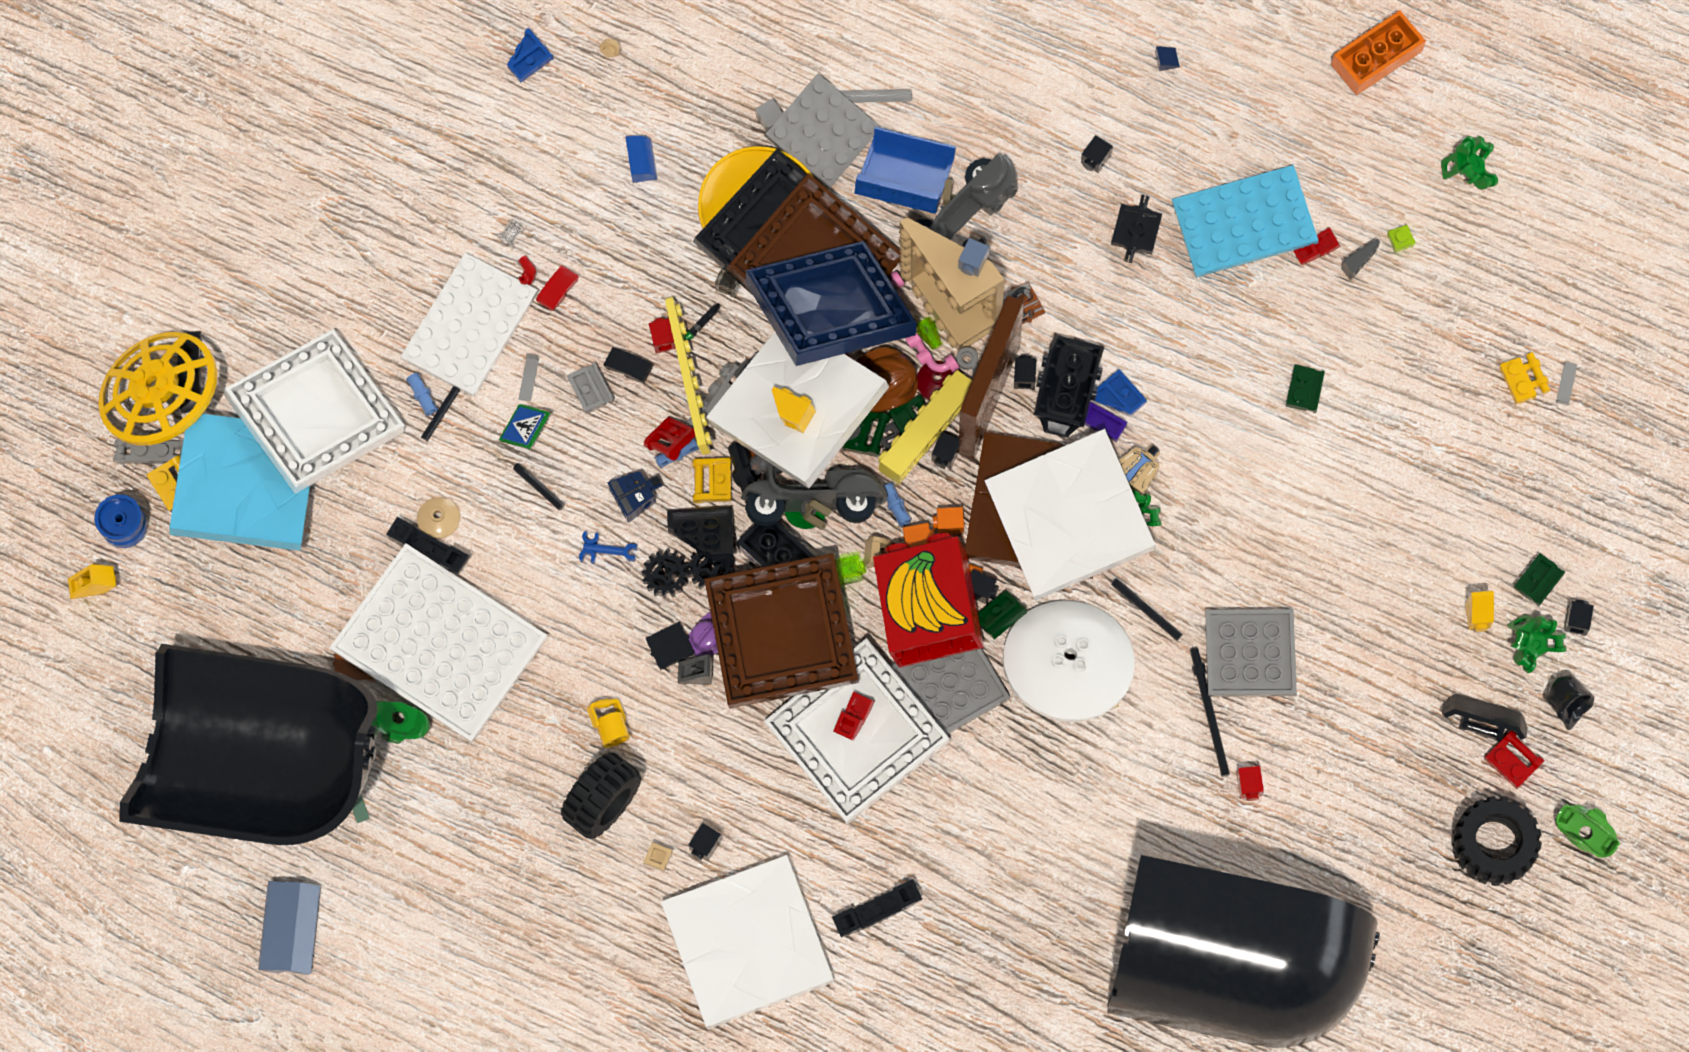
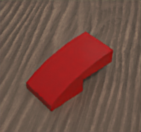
M1330 227L1317 234L1318 244H1311L1310 246L1293 250L1301 265L1327 255L1341 247Z
M561 265L540 291L536 301L554 311L564 301L566 293L578 282L579 276Z
M853 692L846 710L841 712L833 732L854 740L864 725L875 701Z

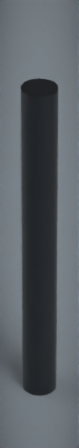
M452 387L420 437L421 439L429 441L459 394V388Z
M1116 578L1111 585L1176 641L1183 636Z

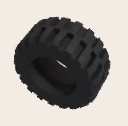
M608 752L603 754L602 757L597 758L582 773L578 781L572 786L573 788L569 791L566 800L562 804V819L585 838L595 839L597 836L602 835L604 831H607L618 820V817L623 814L628 804L633 800L632 798L636 795L637 789L641 784L640 772L616 753Z
M1491 796L1486 800L1480 799L1474 805H1470L1459 818L1453 830L1452 846L1455 847L1453 854L1455 859L1460 860V868L1462 870L1467 869L1469 871L1468 876L1472 879L1477 877L1480 879V883L1486 884L1491 882L1492 886H1499L1500 883L1507 885L1523 877L1536 862L1542 842L1539 841V838L1542 836L1541 829L1536 827L1538 824L1536 818L1529 816L1531 811L1527 807L1524 810L1519 807L1520 802L1516 800L1509 802L1508 797L1501 796L1500 799H1496L1495 796ZM1488 822L1501 823L1513 832L1517 841V849L1513 856L1506 860H1496L1486 856L1480 850L1476 841V834L1483 824Z

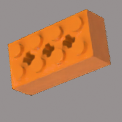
M1399 10L1335 53L1331 66L1357 96L1423 51L1426 40Z

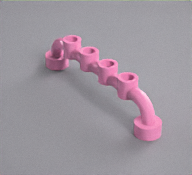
M897 271L889 274L891 278L889 281L893 287L896 286L899 289L905 285ZM917 333L915 336L905 338L911 349L916 347L919 353L916 354V357L922 366L927 364L932 371L941 373L951 370L953 373L960 368L951 354L943 358L945 363L937 364Z

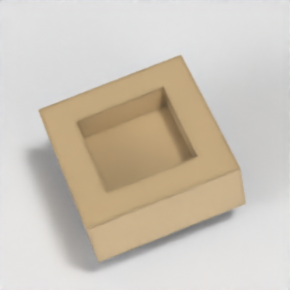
M652 842L643 863L665 872L673 850Z

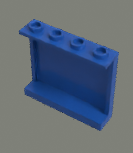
M875 127L874 137L863 168L856 178L854 194L936 214L944 192L945 181L948 179L954 163L956 146Z

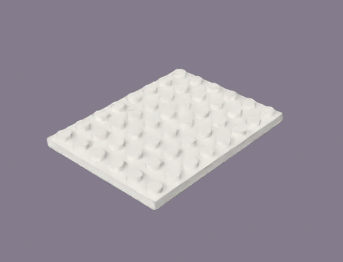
M405 544L329 649L470 743H473L548 636L419 551Z

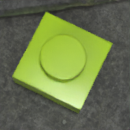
M1408 225L1390 230L1387 233L1395 253L1413 247L1416 244Z

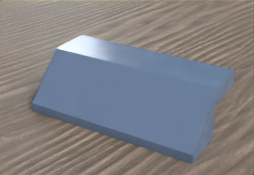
M268 882L258 970L272 973L311 974L320 886L302 882Z

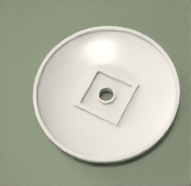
M1077 601L1049 602L1028 611L1011 628L1003 651L1005 676L1016 696L1033 711L1059 721H1086L1109 712L1126 695L1134 675V652L1123 628L1104 611ZM1071 652L1075 654L1076 658L1068 660L1064 654Z

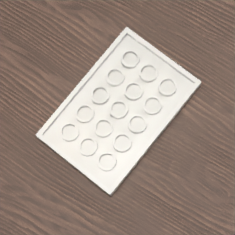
M464 253L400 356L401 360L475 397L538 295V290L528 284L522 285L518 279Z

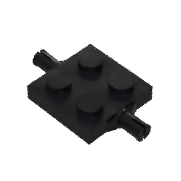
M1141 195L1139 206L1121 204L1111 245L1127 250L1124 258L1125 262H1128L1129 258V263H1132L1135 252L1151 255L1153 253L1162 213L1154 212L1147 208L1150 199L1147 195L1144 203L1145 195Z

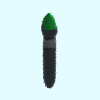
M720 304L713 305L687 331V334L684 336L685 340L689 341L696 336L717 314Z

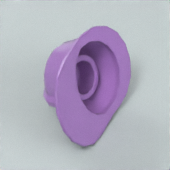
M711 612L702 617L688 635L690 638L689 643L695 653L694 655L698 657L704 655L713 656L718 652Z

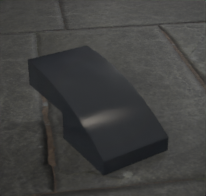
M612 347L603 366L608 370L624 374L628 379L644 383L653 364L631 353Z

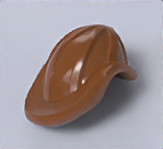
M888 347L877 348L856 360L862 366L885 379L889 386L870 412H884L895 409L910 402L916 395L918 379L915 367L899 351Z

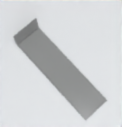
M526 354L518 400L531 401L539 362L538 355Z
M1564 363L1556 403L1570 405L1577 364Z

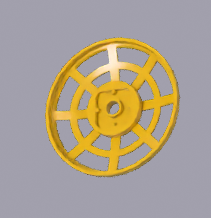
M181 332L155 334L132 345L114 362L102 382L98 405L103 424L119 440L137 446L159 444L183 433L200 418L214 395L218 372L213 354L197 337ZM167 338H178L172 345H157L149 348V344ZM187 340H190L200 348L205 358L192 361L190 356L180 347ZM141 349V352L133 356L122 369H118L129 356ZM167 350L161 359L151 360V352ZM177 353L183 358L185 363L173 367L169 360ZM142 358L143 364L134 372L127 370L135 361ZM207 366V381L204 391L200 395L191 391L195 378V368ZM187 371V380L184 388L178 386V374ZM112 377H117L113 386V399L104 406L108 385ZM122 378L128 379V389L118 394ZM156 380L155 385L150 387V384ZM173 394L179 395L171 405L164 409L163 403L169 400ZM129 397L135 401L131 413L127 412L121 405V402ZM186 398L196 402L194 408L182 420L170 426L167 416L174 412ZM114 407L121 416L128 420L124 432L115 428L107 419L106 414ZM142 407H154L156 412L152 415L138 416ZM159 420L162 428L161 432L150 435H132L135 423H150Z

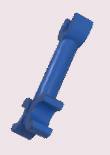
M587 531L583 532L584 545L583 550L579 554L581 563H583L586 555H590L591 564H594L596 562L595 553L625 556L629 562L636 560L635 556L628 555V552L630 550H637V545L628 544L625 548L597 544L599 542L598 533H595L593 540H588Z

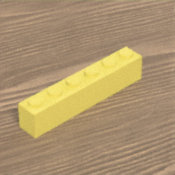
M958 370L953 375L949 374L942 384L943 387L933 392L928 405H923L919 409L916 419L914 421L910 420L904 428L905 432L901 436L897 435L889 451L885 450L880 455L878 471L899 485L940 437L941 432H944L960 413L972 380Z

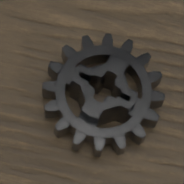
M665 550L664 555L661 556L658 551L656 552V558L649 556L650 563L644 562L643 564L644 568L647 569L641 571L642 576L645 577L642 579L643 584H648V592L654 589V596L662 593L663 598H666V594L670 593L671 597H674V591L682 592L681 585L687 586V581L684 579L689 578V573L684 571L688 570V566L683 564L684 559L682 557L677 559L675 552L669 556L668 550ZM658 564L656 570L652 572L653 568ZM662 568L667 572L669 581L662 574ZM679 577L676 583L673 584L675 578Z
M697 550V556H690L693 562L688 563V568L692 569L688 571L689 577H693V584L699 582L700 590L706 586L703 577H716L721 572H724L723 575L735 573V568L731 567L735 565L734 559L711 560ZM710 565H713V567H714V570H713V571H710V569H709V566H710Z

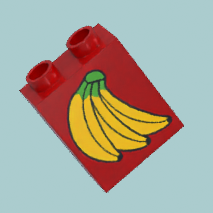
M948 533L934 534L926 539L927 544L911 548L908 544L904 543L893 544L885 548V554L873 557L888 650L899 668L984 648L967 552L958 536L952 537Z

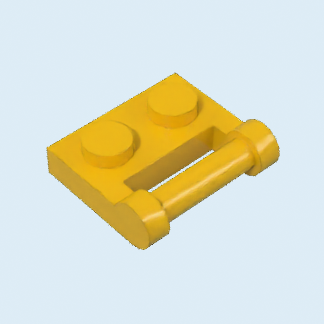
M180 455L146 474L168 511L173 509L177 484L169 469L174 466L177 472H179Z
M731 458L692 460L695 494L692 496V502L696 504L731 502ZM709 467V493H703V468Z

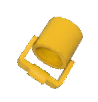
M618 699L596 700L587 707L594 728H597L604 748L615 747L630 739L625 725L626 717ZM614 706L616 712L597 718L594 709Z

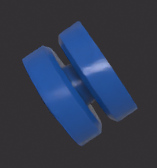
M116 494L107 497L99 504L95 511L94 521L97 530L108 544L116 548L135 546L147 533L148 521L146 514L137 502L127 495Z

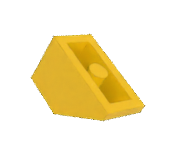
M90 564L69 577L70 599L104 594L116 587L114 567Z
M1494 591L1472 592L1465 604L1469 630L1475 629L1476 632H1484L1491 628L1494 623Z

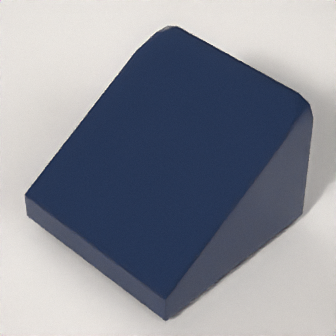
M1156 47L1155 54L1159 71L1180 68L1176 48Z

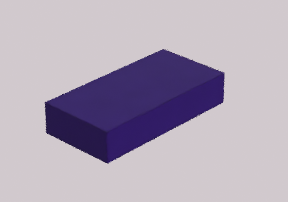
M1090 402L1085 425L1097 432L1105 429L1109 439L1117 443L1128 422Z

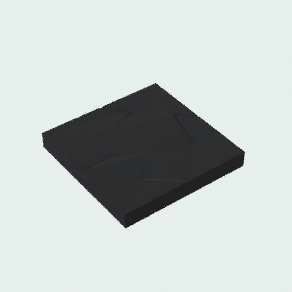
M778 149L772 153L693 240L695 245L751 295L753 294L750 289L728 272L726 268L806 176L798 166Z

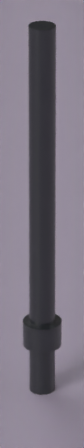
M1191 649L1190 654L1194 665L1192 670L1194 677H1197L1221 777L1229 776L1230 772L1211 697L1208 696L1205 664H1202L1199 649Z

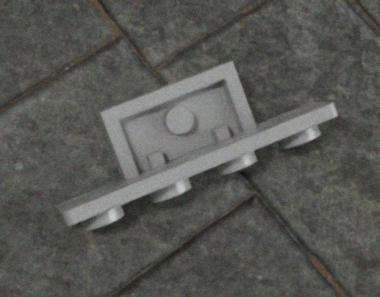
M736 363L724 365L719 372L720 377L718 380L713 382L708 388L709 393L703 399L704 407L701 408L702 414L705 413L706 417L731 387L728 382L739 367ZM690 417L685 425L694 428L692 418Z

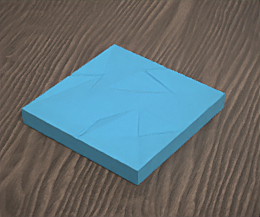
M202 414L192 426L185 430L169 527L170 535L301 551L310 486L295 494L241 418Z

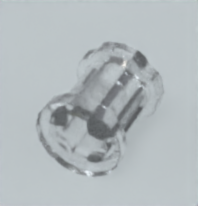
M509 219L508 225L502 233H498L497 237L504 244L512 247L519 233H522L525 229L517 221Z

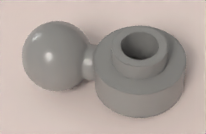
M964 347L958 351L956 362L963 370L972 369L974 377L979 365L977 363L978 356L974 349ZM969 357L971 361L965 363L963 358Z

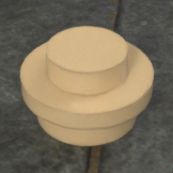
M605 39L600 44L599 49L606 57H616L620 53V45L614 39Z

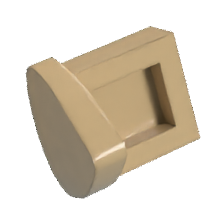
M876 536L869 537L865 542L863 567H874L873 557L879 555L880 548L892 545V541Z

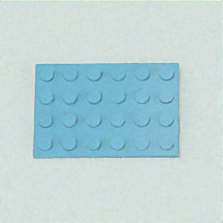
M1294 165L1172 199L1196 278L1304 248L1311 244H1318L1319 241Z

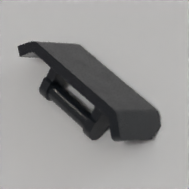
M1454 694L1443 703L1442 714L1445 718L1454 714L1463 716L1460 730H1469L1501 741L1505 729L1515 731L1520 740L1527 738V724L1523 714L1519 711L1461 694ZM1469 718L1487 724H1491L1499 728L1497 730L1487 726L1469 722Z

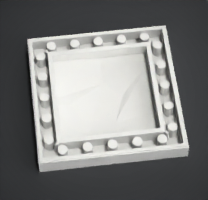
M334 329L224 388L225 398L295 494L404 433L405 425Z
M774 332L706 418L712 426L799 483L810 488L889 386L885 379L845 354L795 366L779 337ZM773 386L778 389L786 388L797 397L805 396L812 401L816 412L804 433L789 428L782 422L772 394Z
M1105 429L984 480L1035 600L1157 549Z
M867 638L853 649L859 683L796 695L764 721L847 825L950 742L949 737ZM856 692L875 702L858 735L854 740H850L833 732L841 712H845L852 693Z
M787 855L661 901L707 1030L834 983Z

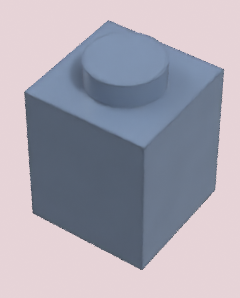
M969 238L958 260V269H961V272L966 275L978 277L988 258L989 246Z

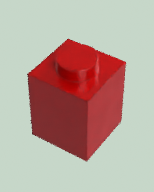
M658 318L648 323L656 354L676 349L669 318Z
M1260 766L1238 768L1236 776L1240 799L1246 798V801L1258 800L1264 793Z

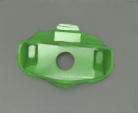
M1566 804L1558 812L1556 817L1557 828L1579 849L1603 858L1613 855L1620 845L1615 830L1607 822L1606 814L1597 808L1589 810L1581 805ZM1588 826L1592 829V837L1590 839L1580 837L1579 831L1582 827Z

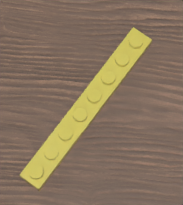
M671 297L665 299L697 445L702 455L711 453L709 445L712 444L710 433L705 430V426H708V421L705 413L702 414L701 412L704 404L701 395H698L696 390L700 389L696 376L693 377L692 371L696 369L693 359H689L688 355L691 352L689 341L685 340L684 337L687 334L685 323L681 322L680 319L683 316L682 308Z

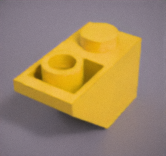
M773 386L772 394L782 422L785 426L804 433L816 412L812 401L805 396L797 397L786 388L778 389Z

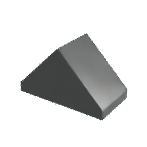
M704 655L678 662V684L712 685L713 663L711 656Z

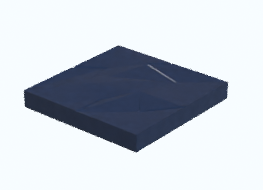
M864 241L746 270L745 283L795 366L916 335L917 323Z

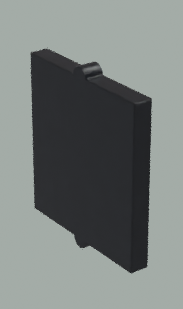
M680 622L645 638L651 650L650 655L655 658L660 671L695 654L689 643L690 638L685 634Z

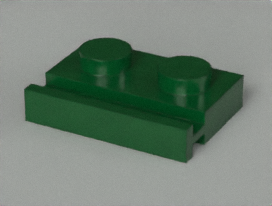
M1294 365L1285 407L1316 413L1325 371H1317L1313 368Z
M1539 553L1513 589L1530 601L1532 600L1539 607L1566 571H1562L1555 563Z
M1005 590L978 613L980 627L995 640L1023 617L1027 611L1024 606L1020 605Z

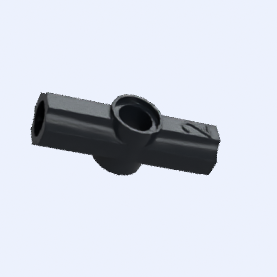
M737 442L729 445L727 448L734 466L732 471L733 480L743 493L748 485L761 478V472L757 464L752 461L749 449Z

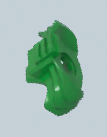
M376 701V726L378 731L382 732L381 738L387 740V742L399 744L404 739H419L424 737L429 731V720L425 713L402 702ZM394 712L403 714L404 721L401 724L393 721L392 715Z

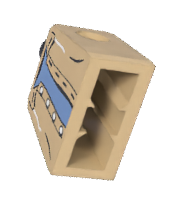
M1153 445L1145 452L1135 447L1119 460L1131 490L1139 491L1141 495L1147 492L1160 467L1155 460L1161 453Z

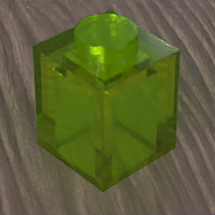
M858 555L835 559L840 586L863 581L862 574H865L866 570L864 561H859Z

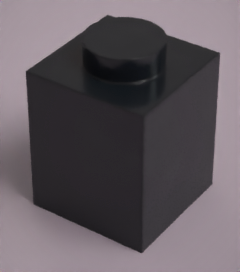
M1095 135L1081 155L1082 165L1089 171L1099 173L1112 155L1113 145Z
M1028 355L1015 357L1014 389L1035 390L1037 358H1032Z
M941 432L931 454V461L940 468L945 469L947 467L951 469L959 453V439Z
M973 569L971 579L975 600L988 605L989 600H994L999 590L996 587L997 580Z
M1584 600L1572 601L1568 606L1564 632L1586 636L1590 631L1594 605H1590Z
M702 823L688 844L689 850H691L690 854L698 860L704 858L709 861L722 841V835Z

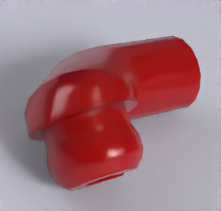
M524 255L518 260L524 269L522 276H519V282L522 285H531L534 282L537 271L529 258Z

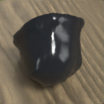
M1572 674L1555 678L1551 682L1545 697V701L1551 704L1557 711V716L1564 723L1566 730H1571L1580 720L1581 716L1591 709L1595 696L1574 678Z

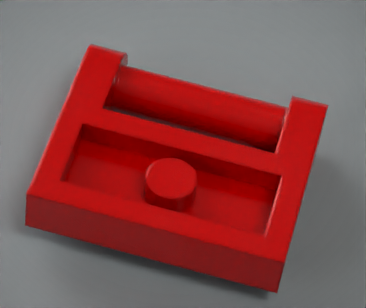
M667 417L646 437L644 447L649 450H656L664 454L666 458L674 461L679 457V452L695 437L694 428ZM663 439L671 443V445L667 447L658 441Z
M1510 731L1484 759L1515 789H1518L1545 760L1541 756L1537 757L1516 737L1517 734L1514 731ZM1509 743L1532 763L1529 768L1506 747Z

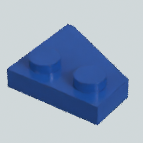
M529 28L525 30L521 43H518L515 54L507 64L508 69L520 83L553 60L552 54Z
M1120 369L1097 387L1098 391L1094 401L1130 416L1147 403L1144 396Z

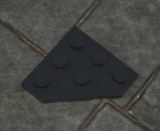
M732 506L667 510L669 533L711 560L734 559Z

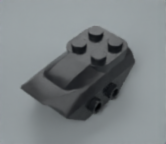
M1054 335L1049 354H1044L1041 367H1045L1043 375L1039 374L1036 387H1039L1034 415L1040 419L1045 433L1069 438L1076 429L1084 427L1091 400L1095 401L1098 388H1094L1096 380L1100 381L1103 368H1100V363L1105 346Z

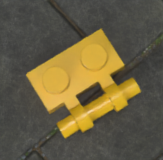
M1533 352L1526 355L1527 364L1523 365L1519 357L1502 363L1499 366L1516 405L1536 398L1535 389L1537 388L1541 389L1542 394L1551 391L1548 386L1549 380L1547 376L1543 375L1540 368L1541 363L1539 359H1536ZM1533 371L1536 380L1531 382L1527 372Z

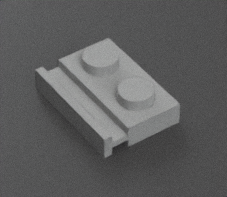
M595 363L567 375L586 414L605 406L608 402L614 401Z

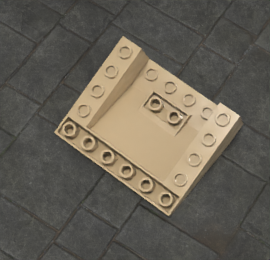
M908 217L900 221L899 265L901 271L899 273L905 282L909 281L917 299L921 298L927 314H932L936 319L934 322L939 331H944L948 336L946 339L949 345L959 351L992 333L1003 307L1004 278L994 264L986 260L978 277L966 275L961 272V269H958V260L964 247Z

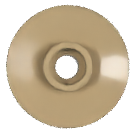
M435 497L427 500L420 507L417 514V523L423 533L435 539L446 538L458 528L460 512L451 500ZM441 513V517L436 519L434 514Z

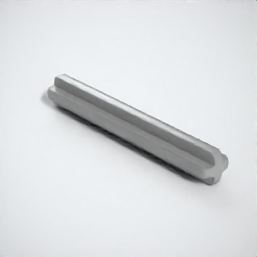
M910 89L839 90L852 103L910 102L912 100V91Z

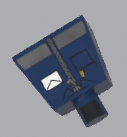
M640 471L607 482L611 494L628 523L656 502L652 492L662 487L657 475L645 480Z

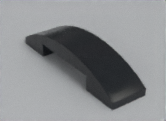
M201 331L182 332L197 337L202 341ZM187 340L180 347L190 356L192 361L200 359V352L202 351L192 341ZM178 355L177 366L185 363L180 355ZM199 367L195 368V378L191 391L202 395ZM187 371L178 374V386L184 388L187 380ZM186 398L180 405L181 414L190 412L196 405V402Z
M399 517L395 519L386 533V536L401 546L408 544L455 574L460 573L470 557L463 551L453 546H448L423 533L414 525Z
M912 879L854 909L850 908L832 916V919L842 938L880 923L910 908L923 899Z

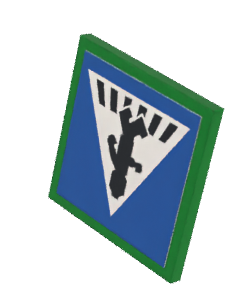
M519 404L499 441L530 450L550 413Z

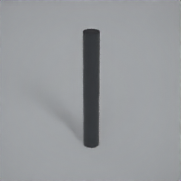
M519 463L513 467L517 474L559 511L565 506L561 500Z

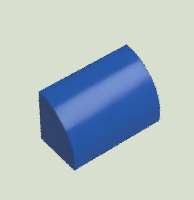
M645 136L625 137L632 182L656 180L657 172L651 139Z

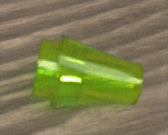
M928 317L917 323L916 332L929 345L931 350H935L943 345L935 321Z

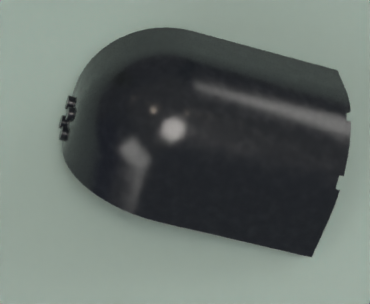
M161 644L155 653L154 704L152 720H156L154 734L149 733L145 750L146 754H149L146 763H141L135 779L120 801L119 822L272 845L302 844L323 837L337 828L348 817L369 777L377 750L375 746L378 727L376 726V700L363 684L347 675L330 669Z
M1141 855L1125 935L1129 936L1128 943L1123 942L1107 1013L1262 1047L1286 1048L1306 1044L1320 1038L1335 1028L1358 1000L1366 983L1368 973L1374 967L1376 954L1372 953L1375 946L1378 945L1380 932H1376L1378 921L1371 913L1356 905L1321 893Z

